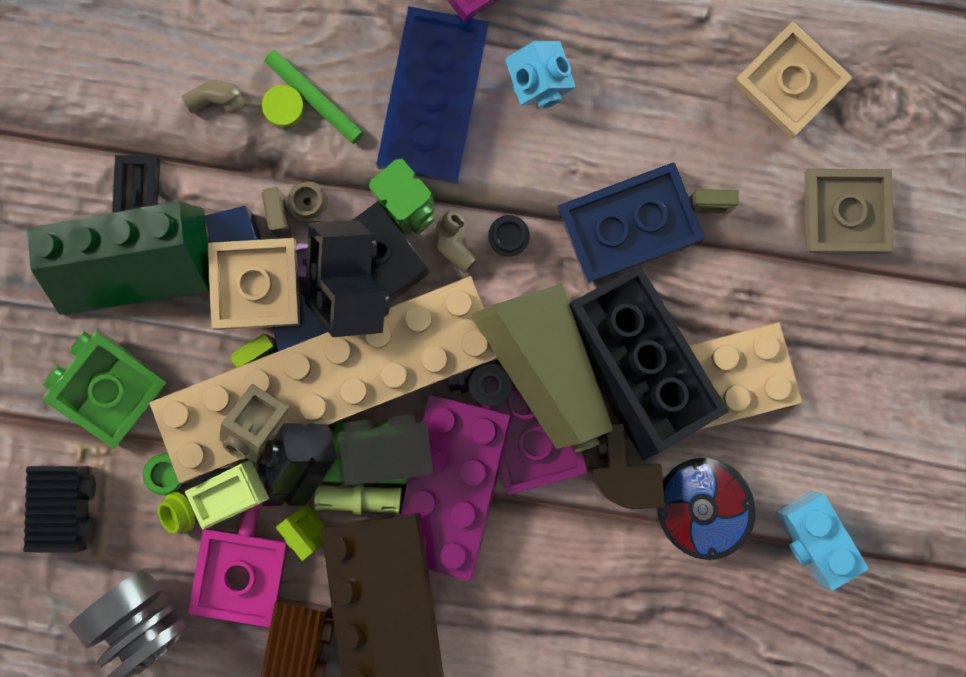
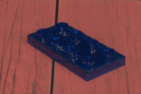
M408 6L376 163L377 169L384 170L394 160L403 158L418 177L458 184L489 30V21L472 18L464 23L458 15Z

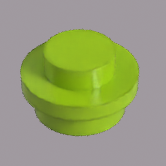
M173 492L167 495L165 500L159 504L158 516L160 522L169 533L175 534L179 532L184 534L194 528L196 515L188 498L183 494Z

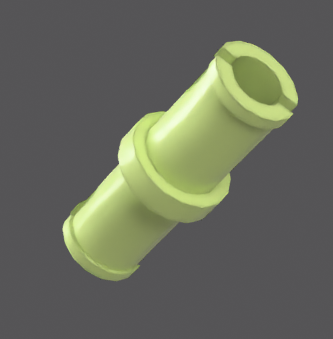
M355 483L354 486L320 484L315 491V511H353V516H362L363 512L395 513L400 515L402 488L365 487L364 483Z

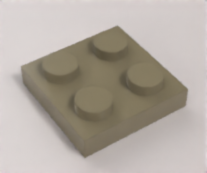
M809 168L804 172L806 253L889 254L894 251L892 169Z

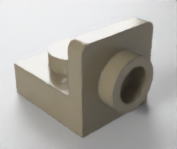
M251 384L221 423L220 441L223 443V447L238 459L248 458L256 463L262 456L264 445L288 414L289 406L254 384Z

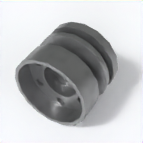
M146 568L131 575L108 591L69 624L71 630L86 649L104 640L110 645L97 661L100 668L117 657L122 661V664L107 677H132L139 675L170 651L181 634L189 627L184 618L178 620L167 629L164 627L162 622L176 611L173 604L155 613L151 610L149 606L158 598L162 589Z

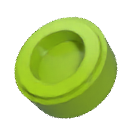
M274 86L266 92L262 100L263 113L267 120L275 127L282 129L294 127L304 116V101L299 92L291 86Z

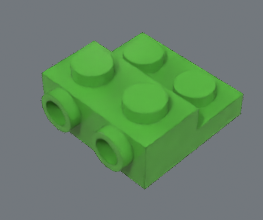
M97 328L92 335L84 331L71 346L69 352L74 357L65 369L56 365L44 380L42 385L48 390L44 394L43 401L115 449L150 405L149 402L154 400L167 381L132 356V352Z

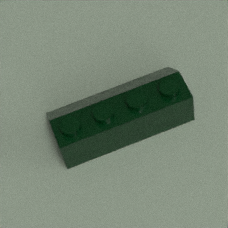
M175 201L27 228L30 270L59 315H69L210 292L208 241L204 208Z

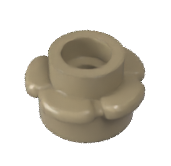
M307 181L297 184L288 194L289 212L297 219L303 218L305 222H313L320 218L322 211L327 209L328 197L325 193H322L321 186L315 182ZM306 198L311 199V204L308 206L304 204Z

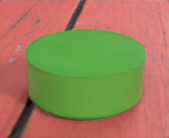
M168 453L153 456L144 466V484L154 494L161 496L169 495L180 491L186 484V482L179 483Z

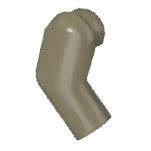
M209 80L181 96L191 113L211 103L222 104L225 111L231 114L242 109L245 103L244 98L240 95L241 90L233 83L218 80Z

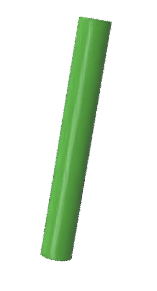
M276 50L271 51L266 56L264 62L288 85L296 89L300 96L352 144L359 141L364 132Z

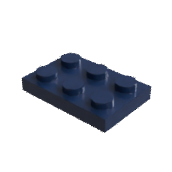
M675 162L560 204L557 207L586 284L702 242L705 239Z

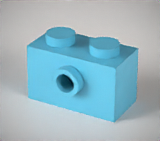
M810 491L775 512L793 542L789 546L794 556L803 567L807 565L818 585L834 591L869 570V567L824 493Z

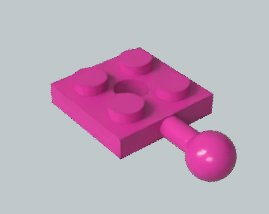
M262 503L242 512L238 533L212 528L203 530L188 614L270 628L274 604L280 597L288 545L284 540L255 536L259 509L264 507ZM233 566H243L249 572L250 581L246 588L237 589L229 583L228 573Z

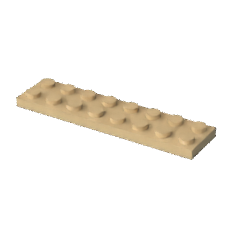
M469 276L391 307L388 316L384 317L383 333L332 337L327 332L149 402L179 483L187 482L242 460L225 450L223 443L220 441V429L223 420L251 384H254L289 406L288 414L269 438V440H274L283 423L303 424L304 427H307L308 424H327L329 426L498 359L472 317L473 313L484 309L472 277Z

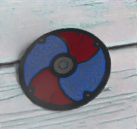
M695 458L677 465L664 478L665 507L657 508V513L665 535L674 546L694 558L715 560L733 554L745 544L754 527L756 508L751 489L738 471L716 459Z

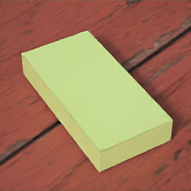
M251 460L185 491L202 530L269 499Z

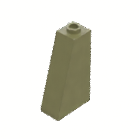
M562 284L500 302L472 314L474 323L487 339L490 348L556 449L573 445L575 452H580L599 445L598 436L613 431Z

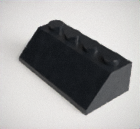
M641 265L569 303L596 382L620 423L624 425L626 433L643 461L662 452L729 412Z

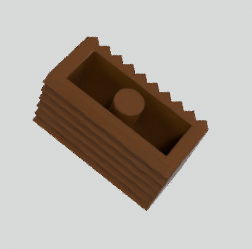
M279 598L275 602L261 677H325L327 661H321L320 657L323 644L330 645L334 631V620L328 618L329 606L286 598Z

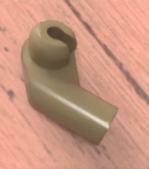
M448 211L438 220L436 226V247L443 256L465 274L478 258L462 245L463 216L457 211Z

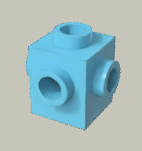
M533 41L505 59L513 82V89L520 105H538L539 109L550 108L562 102V95L576 88L571 74L570 63L565 56L560 41Z

